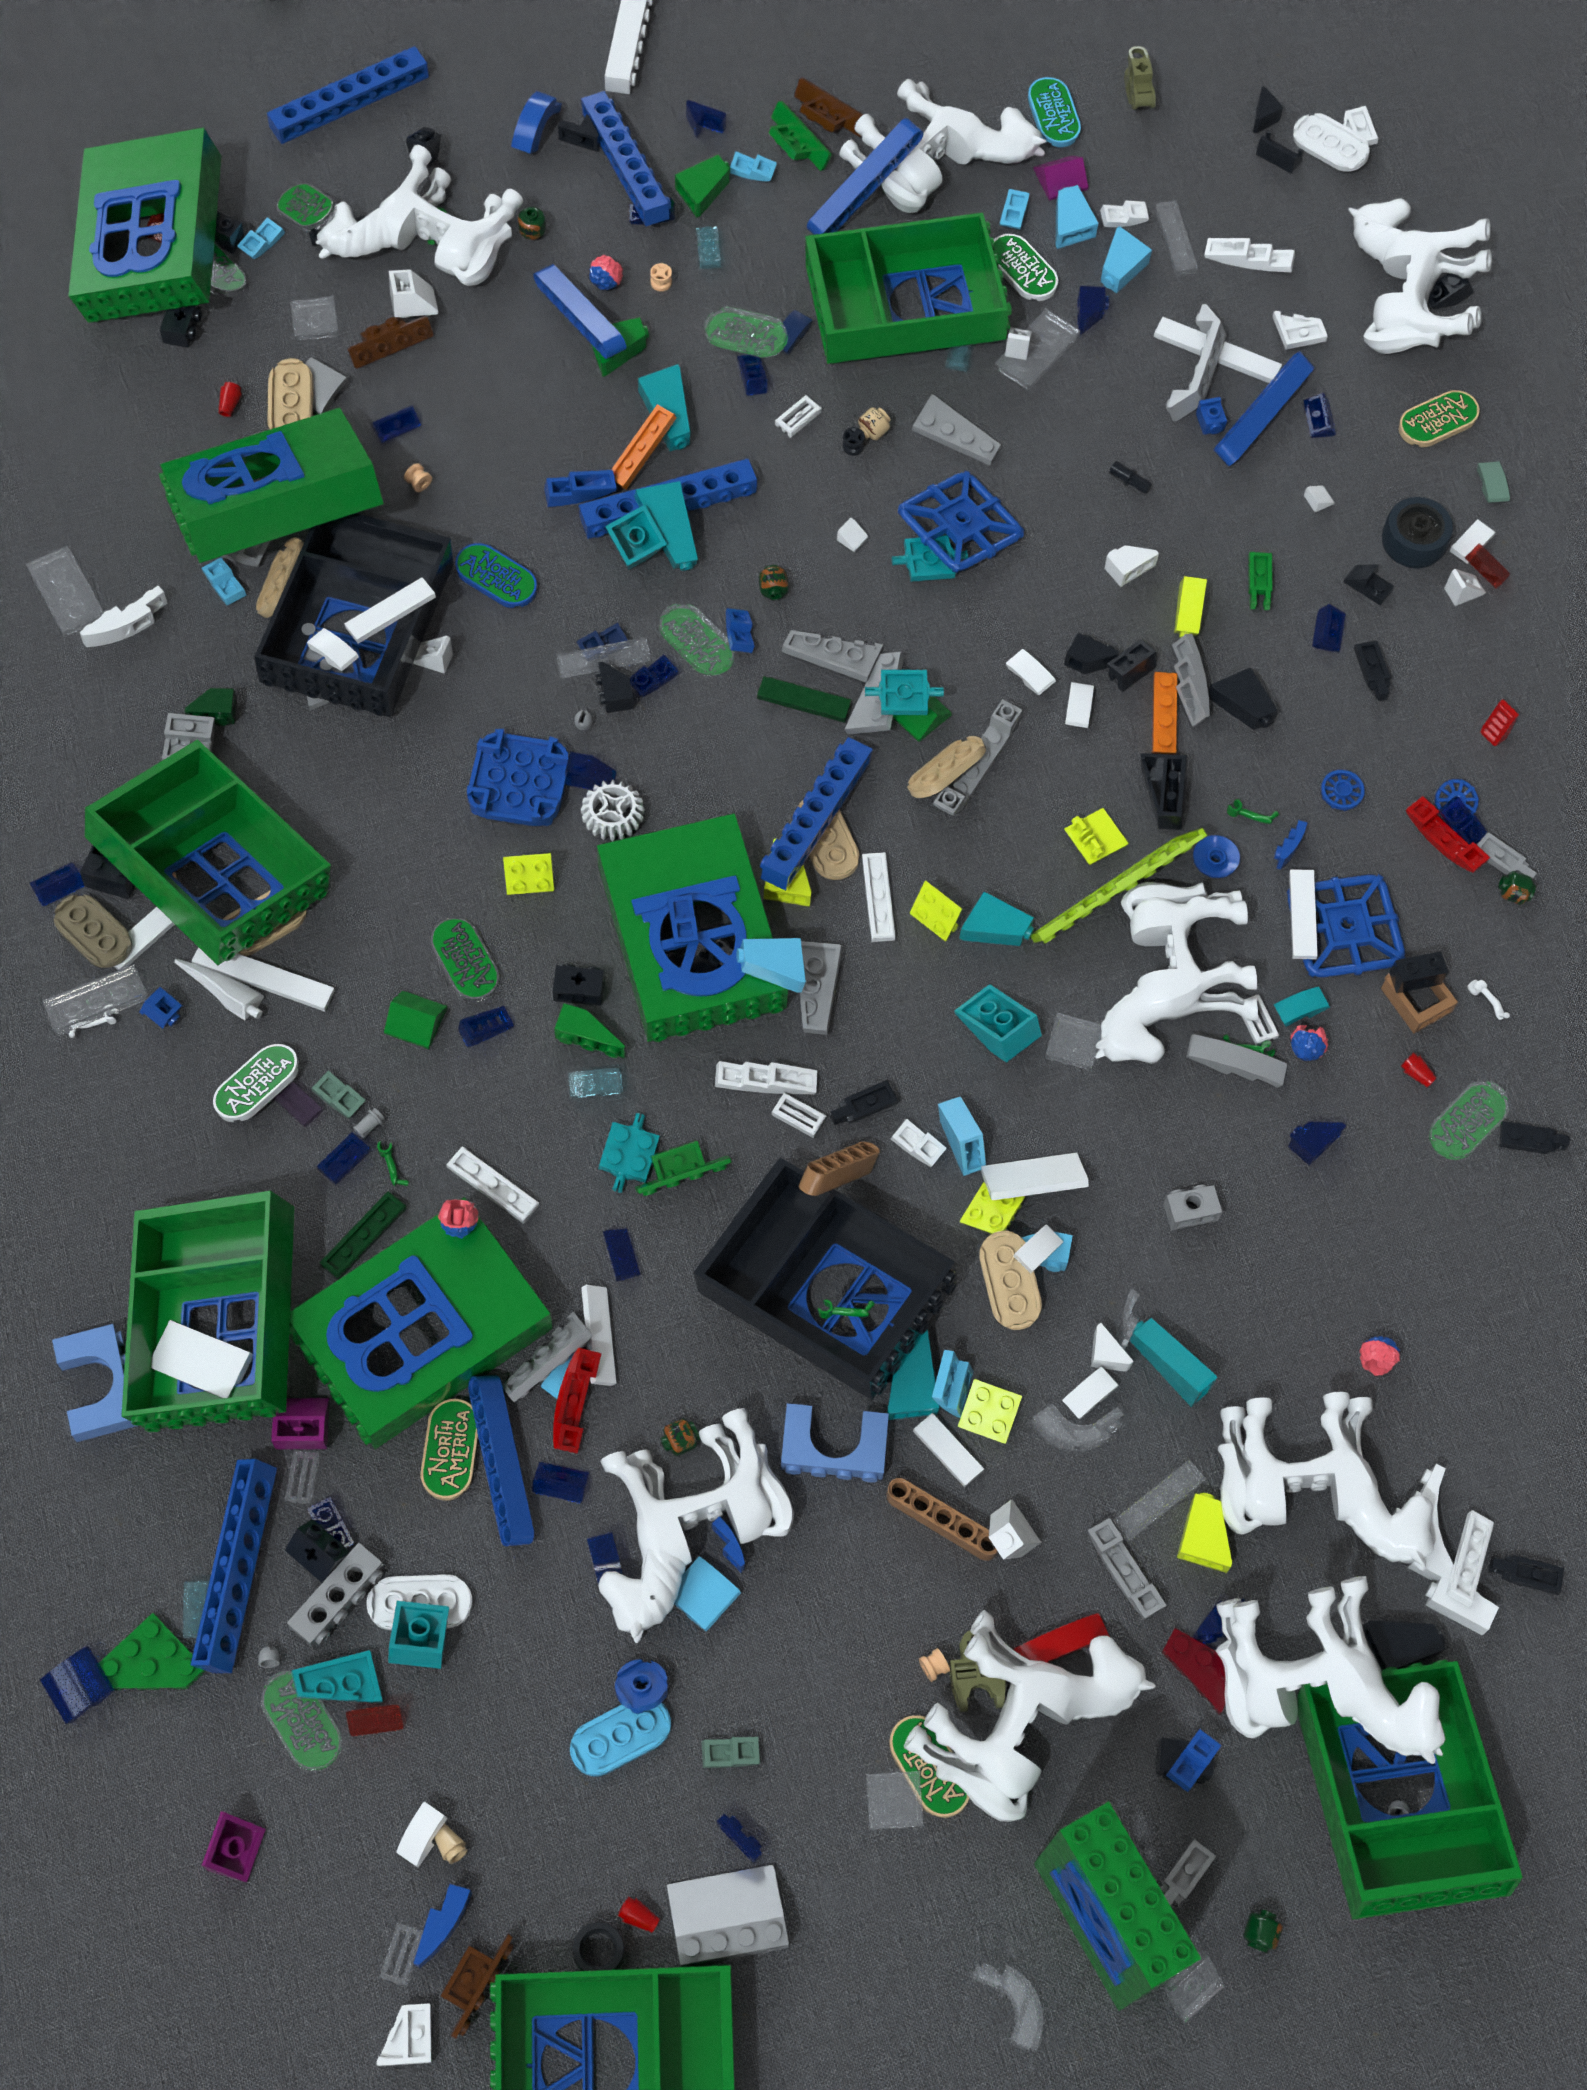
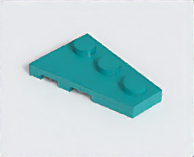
M370 1650L291 1671L297 1698L383 1703Z

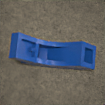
M538 91L535 92L521 112L511 147L527 153L538 151L544 126L551 115L561 111L562 103L556 102L557 98Z

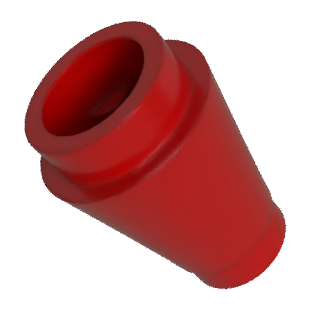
M225 382L224 386L220 388L218 410L220 415L231 417L242 396L239 385Z
M1412 1053L1401 1064L1405 1074L1426 1088L1437 1078L1421 1055L1417 1056L1415 1053Z
M629 1896L617 1915L622 1918V1922L650 1933L655 1930L660 1920L640 1900Z

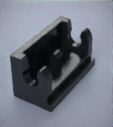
M1267 130L1266 136L1262 135L1259 140L1256 155L1292 174L1301 163L1304 150L1299 148L1298 154L1272 140V132Z
M1138 640L1107 663L1110 680L1117 679L1118 689L1124 692L1156 668V651L1143 640Z

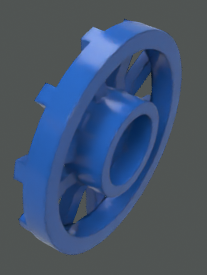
M1347 770L1330 772L1325 776L1321 784L1322 799L1333 809L1347 811L1355 808L1360 804L1365 793L1362 780L1356 774ZM1341 775L1348 776V779L1342 780ZM1337 776L1338 781L1335 782L1332 777ZM1351 779L1355 780L1357 784L1352 785L1350 783ZM1329 781L1334 787L1325 786V784ZM1359 788L1360 793L1353 792L1352 790ZM1325 790L1333 791V793L1327 795ZM1350 795H1351V796H1355V797H1359V798H1358L1357 801H1354V800L1350 797ZM1335 796L1336 799L1333 802L1330 798ZM1339 799L1342 800V805H1341V804H1337V802L1339 801ZM1346 799H1348V801L1351 804L1346 805Z
M1452 779L1444 782L1438 788L1434 800L1439 814L1444 819L1451 822H1462L1469 819L1476 812L1479 797L1475 788L1462 779ZM1453 784H1459L1458 791L1455 790ZM1449 785L1452 793L1444 789V787ZM1463 786H1465L1468 789L1464 793L1461 792ZM1441 792L1446 794L1447 798H1439ZM1471 792L1473 798H1466V795ZM1473 801H1474L1473 807H1471L1470 805L1466 804V802H1473ZM1440 802H1446L1447 806L1442 809ZM1463 807L1467 808L1471 812L1468 815H1466ZM1448 809L1453 810L1451 816L1447 815L1445 811ZM1458 810L1461 813V818L1455 817Z

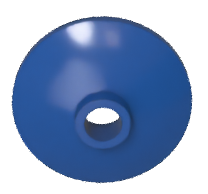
M1211 835L1203 838L1196 844L1193 851V861L1197 869L1204 875L1212 878H1224L1231 875L1237 869L1240 862V854L1236 845L1228 838ZM1216 858L1219 862H1214L1211 859Z

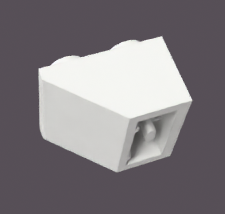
M412 270L389 271L390 296L394 317L408 318L410 316L438 314L434 289L430 284Z

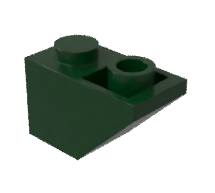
M208 689L185 707V715L214 717L215 724L219 726L235 724L237 699L234 689Z

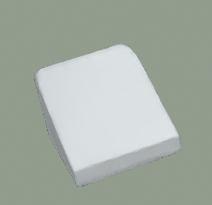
M1309 486L1306 488L1304 497L1314 512L1334 504L1324 486Z
M850 518L837 533V541L853 552L868 538V535L853 518Z

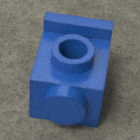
M1221 398L1200 400L1196 416L1203 435L1217 434L1224 431L1227 419L1221 405Z
M159 987L144 1002L139 1013L147 1015L163 1029L167 1024L172 1027L180 1018L178 1012L182 1005Z

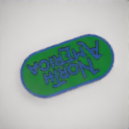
M474 543L464 547L457 554L455 566L459 578L502 606L515 608V606L521 605L523 607L535 598L537 581L534 574L493 547L482 543Z

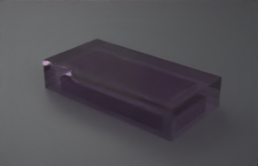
M293 1081L273 1098L304 1128L323 1112L322 1108Z

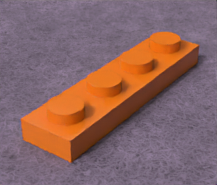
M658 404L611 469L613 470L617 485L625 490L628 488L677 417L672 412Z
M1154 672L1152 754L1176 755L1177 673Z

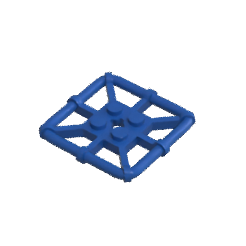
M970 471L955 474L936 485L931 484L927 487V490L907 499L898 506V514L921 538V543L924 546H928L948 568L952 569V572L956 573L986 558L994 557L997 552L1012 545L1024 536V529L1001 505V500L998 497H994L975 476L970 474ZM962 482L961 495L950 501L942 491ZM969 484L986 502L977 506L968 497ZM929 498H935L941 506L932 509L917 506V504ZM990 509L995 510L1006 523L991 521L984 513ZM912 515L933 519L939 527L927 533ZM957 518L965 519V522H960ZM989 530L1009 534V536L991 545L982 533ZM945 533L955 543L954 560L934 539ZM973 539L982 548V551L960 562L962 544Z
M1380 874L1378 876L1361 875L1340 879L1338 877H1331L1330 880L1314 882L1315 891L1332 889L1336 902L1322 904L1315 899V909L1319 913L1321 924H1316V933L1324 932L1327 947L1315 964L1313 959H1303L1309 976L1312 978L1314 976L1330 977L1352 973L1354 975H1361L1362 972L1392 968L1395 960L1406 958L1398 926L1399 917L1398 914H1395L1389 889L1383 880V876ZM1371 884L1361 899L1344 900L1343 887ZM1289 888V889L1287 890V894H1288V905H1289V908H1290V888ZM1378 888L1385 915L1370 917L1366 902ZM1344 920H1346L1348 924H1352V926L1349 929L1342 927ZM1386 924L1389 926L1394 948L1375 937L1373 925ZM1371 945L1390 957V959L1361 963L1357 947ZM1349 948L1352 964L1320 968L1332 950Z

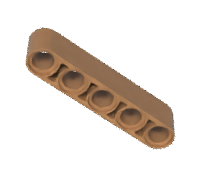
M863 1141L809 1162L800 1181L799 1188L806 1194L817 1196L868 1175L872 1172L880 1149L872 1143Z
M896 1478L889 1483L886 1496L892 1506L984 1561H990L995 1558L998 1553L995 1546L992 1551H985L981 1547L982 1542H991L988 1529L905 1479ZM901 1488L904 1490L905 1496L896 1497L893 1495L892 1490ZM922 1501L928 1508L924 1511H919L915 1508L914 1503ZM941 1514L946 1515L950 1522L940 1524L936 1517ZM959 1529H969L972 1536L969 1538L962 1537L959 1534Z

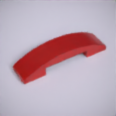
M1422 796L1406 809L1409 818L1423 836L1444 856L1463 869L1474 873L1490 859L1474 842L1469 845L1438 816L1439 810L1425 797Z
M577 1348L567 1367L559 1390L554 1414L553 1446L555 1449L578 1454L584 1429L578 1426L590 1377L596 1378L602 1353Z
M1099 1613L1052 1630L1012 1650L1029 1660L1049 1663L1081 1648L1090 1647V1642L1093 1638L1109 1636Z

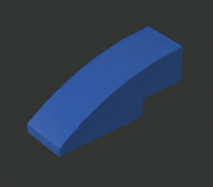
M613 470L569 472L568 477L546 478L544 487L548 507L589 501L615 492L617 489Z
M449 1884L442 1910L430 1908L413 1963L415 1966L420 1968L424 1966L449 1940L467 1909L472 1896L471 1890Z

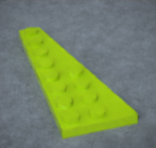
M1203 828L1172 838L1033 932L1031 939L1034 943L1043 941L1045 944L1056 937L1055 933L1060 929L1064 931L1075 924L1074 921L1076 919L1086 917L1093 912V908L1107 903L1115 894L1134 888L1138 885V880L1150 877L1157 872L1156 868L1171 863L1175 860V856L1190 850L1193 847L1192 845L1205 838L1207 834Z

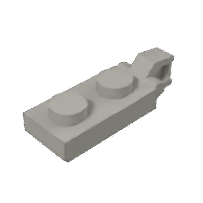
M1487 833L1477 844L1490 857L1487 862L1505 875H1508L1511 871H1516L1530 876L1533 880L1535 879L1537 873L1529 868V864L1525 861L1526 858L1492 834Z
M1195 1839L1175 1864L1160 1888L1170 1906L1173 1902L1180 1905L1188 1897L1216 1857V1855Z

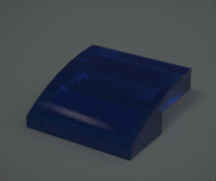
M89 1646L68 1657L40 1679L65 1724L73 1723L86 1710L97 1706L115 1691Z

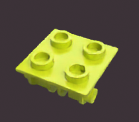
M1104 808L1085 818L1076 816L1071 820L1073 824L1064 828L1089 865L1129 844Z
M551 853L503 857L507 895L554 891Z
M924 881L909 914L946 942L951 931L955 932L959 927L956 922L962 908L930 883Z
M983 1182L962 1216L960 1223L991 1234L1005 1231L1007 1227H1010V1221L1014 1220L1017 1210L1021 1209V1203L1025 1196L991 1200L986 1184Z
M974 1379L958 1427L1006 1444L1022 1396Z

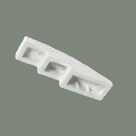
M1208 238L1205 258L1247 269L1292 272L1295 251L1273 250L1272 244H1251L1250 238Z
M719 1061L716 1064L715 1087L760 1093L815 1094L817 1070L773 1062L767 1066L750 1062L739 1065Z

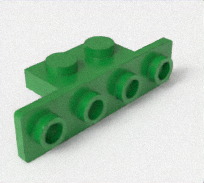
M778 101L771 115L772 120L777 125L771 126L769 134L791 159L809 158L820 171L825 170L832 155L831 152L783 101Z
M695 1140L651 1155L650 1158L657 1179L635 1186V1190L638 1194L643 1193V1196L651 1195L657 1192L658 1187L666 1185L667 1188H671L681 1184L680 1180L688 1177L690 1180L701 1178L704 1176L703 1172L711 1169L713 1172L724 1170L727 1168L726 1164L732 1163L729 1156H724L705 1163L699 1143Z

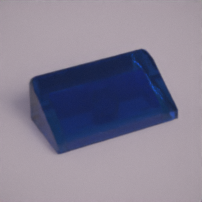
M1324 392L1303 400L1311 438L1335 436L1336 432L1330 403Z
M413 405L371 423L381 443L422 426Z
M1331 604L1320 608L1317 614L1312 647L1337 653L1340 652L1346 613Z
M73 862L29 883L42 906H46L84 887L82 877Z
M627 1229L603 1231L604 1242L616 1282L640 1276Z
M539 1462L533 1479L532 1492L582 1503L589 1472Z

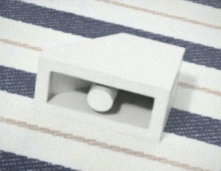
M1124 545L1118 550L1113 549L1109 552L1105 563V570L1122 587L1156 566L1159 553L1152 549Z

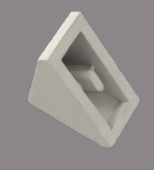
M1011 327L1008 334L1005 356L1026 360L1032 331Z
M1454 569L1451 572L1444 588L1455 606L1486 593L1475 575L1458 569Z
M443 636L421 642L413 664L445 674L453 656L450 637Z
M1100 1323L1094 1332L1091 1367L1100 1368L1102 1366L1104 1369L1128 1371L1132 1366L1133 1360L1103 1324Z

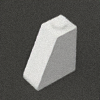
M1013 1500L1008 1501L991 1514L989 1539L1003 1559L1023 1557L1041 1543Z

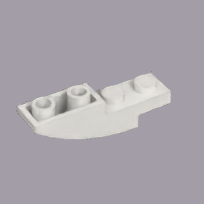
M157 586L153 590L147 591L135 603L129 604L122 612L117 606L104 612L99 619L92 624L86 625L79 632L83 644L86 647L111 644L133 636L155 623L153 614L168 604L164 591Z

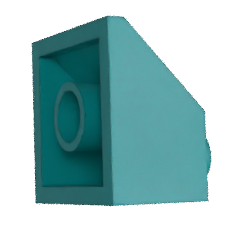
M646 505L605 526L628 570L648 560L667 545Z
M397 1601L389 1643L388 1663L441 1669L449 1606Z

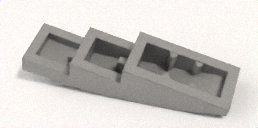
M1185 634L1172 645L1179 661L1174 665V668L1181 682L1176 686V689L1192 727H1196L1210 716L1209 695L1203 664L1193 634Z
M1195 1034L1191 1035L1186 1056L1226 1075L1233 1072L1251 1081L1256 1079L1262 1080L1277 1088L1283 1085L1287 1063L1268 1055Z

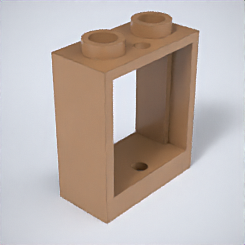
M1390 974L1385 976V982L1381 987V990L1413 1033L1450 1014L1458 1003L1446 985L1442 983V985L1430 987L1440 1002L1418 1014L1403 992L1396 994Z

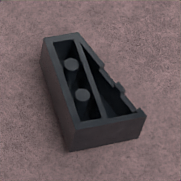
M1140 753L1141 769L1158 829L1182 830L1187 755Z

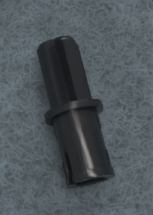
M1115 461L1110 468L1109 473L1125 482L1126 486L1130 484L1145 494L1148 493L1152 486L1150 482L1137 475L1136 470H1131L1118 461Z

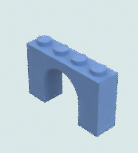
M110 1324L53 1339L56 1361L62 1371L86 1364L98 1363L107 1366L113 1372L112 1388L105 1398L95 1404L67 1411L71 1435L75 1441L79 1442L135 1427L136 1425H132L131 1421L121 1417L125 1355H122L121 1346H125L122 1331H117L115 1326Z
M787 1403L780 1470H785L786 1473L792 1475L809 1472L815 1477H826V1474L837 1475L838 1479L850 1480L852 1477L862 1478L865 1482L882 1480L885 1464L888 1413L863 1411L860 1442L857 1448L845 1457L830 1458L818 1452L812 1444L810 1438L812 1406Z

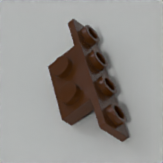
M799 79L794 94L795 98L803 102L799 112L806 115L807 119L819 123L829 132H835L844 127L860 137L855 132V126L860 117L863 116L862 113L807 79Z
M422 316L406 323L400 317H391L381 325H373L366 328V331L360 333L363 342L349 347L348 352L353 366L356 369L432 337L433 332L427 316Z
M507 1934L504 1937L493 1959L471 1946L467 1947L440 1997L463 2010L450 2034L452 2038L456 2039L458 2034L464 2036L471 2023V2020L467 2018L472 2009L478 2010L486 1996L482 1994L486 1984L495 1981V1975H498L500 1971L496 1968L500 1959L506 1960L514 1946L510 1943L513 1938L511 1935Z

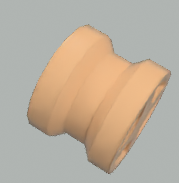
M655 264L650 270L651 286L656 291H666L672 285V270L667 264Z
M416 463L407 469L404 474V480L412 484V488L416 492H421L431 484L432 476L428 472H424V468Z
M938 1648L933 1650L932 1654L928 1657L922 1656L919 1658V1663L931 1682L936 1680L937 1676L941 1673L947 1674L950 1672L949 1665Z

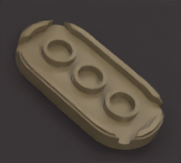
M84 894L83 896L72 895L62 900L56 907L54 924L57 930L91 964L101 968L113 967L123 962L130 954L132 939L128 931L92 896Z

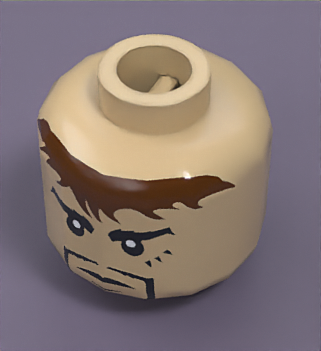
M870 408L858 419V424L864 432L866 440L868 438L878 440L890 429L889 422L891 419L882 408Z

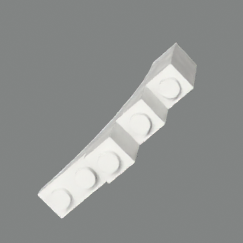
M1436 1464L1431 1470L1426 1469L1420 1480L1424 1485L1420 1492L1416 1491L1413 1495H1423L1433 1505L1430 1532L1432 1534L1434 1550L1424 1559L1426 1563L1424 1571H1420L1412 1563L1409 1564L1408 1568L1433 1581L1425 1596L1429 1597L1426 1606L1483 1635L1489 1630L1499 1607L1481 1596L1477 1591L1473 1604L1469 1607L1446 1595L1453 1563L1443 1544L1437 1512L1439 1486L1446 1468ZM1396 1508L1393 1515L1402 1510V1508Z

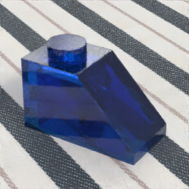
M1079 287L1077 297V334L1082 335L1103 318L1104 310L1109 308V296L1105 294V287Z
M570 752L565 770L566 785L593 790L594 785L602 787L603 781L610 785L612 780L615 781L617 772L592 755Z
M1308 1122L1304 1127L1299 1125L1290 1134L1292 1139L1288 1147L1310 1166L1342 1135L1346 1125L1343 1122Z

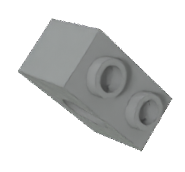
M1202 1184L1184 1192L1181 1189L1171 1191L1163 1203L1171 1231L1219 1220L1222 1214L1214 1185L1206 1187L1205 1184ZM1192 1202L1196 1204L1198 1208L1191 1209L1187 1206L1186 1203Z

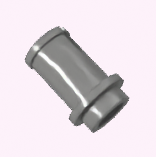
M376 1108L372 1111L368 1110V1114L353 1127L354 1131L362 1139L378 1124H383L382 1121L385 1118Z

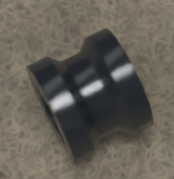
M850 427L844 431L842 448L845 453L858 455L863 451L864 432L857 427Z

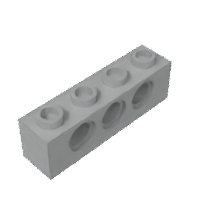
M358 1543L287 1622L289 1628L312 1648L317 1644L322 1645L330 1635L329 1630L335 1624H341L347 1617V1610L352 1604L357 1605L366 1595L365 1590L371 1583L373 1585L381 1579L384 1574L383 1563ZM354 1572H361L363 1574L358 1582L349 1581V1577ZM334 1593H345L342 1601L337 1603L331 1601ZM325 1612L327 1617L323 1622L316 1623L313 1621L315 1614Z

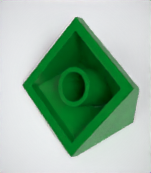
M930 697L927 715H893V719L920 742L951 717L952 713L935 697Z
M402 991L390 1003L384 1034L429 1049L446 1013L447 1006Z

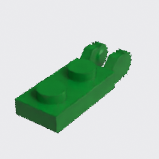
M1249 552L1248 594H1250V609H1256L1257 595H1264L1263 609L1270 610L1272 553Z

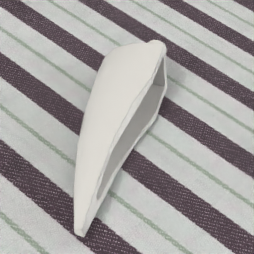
M175 959V963L209 990L226 1009L243 1020H246L250 1015L256 1019L260 1018L262 1010L257 1007L262 1002L264 995L215 970Z

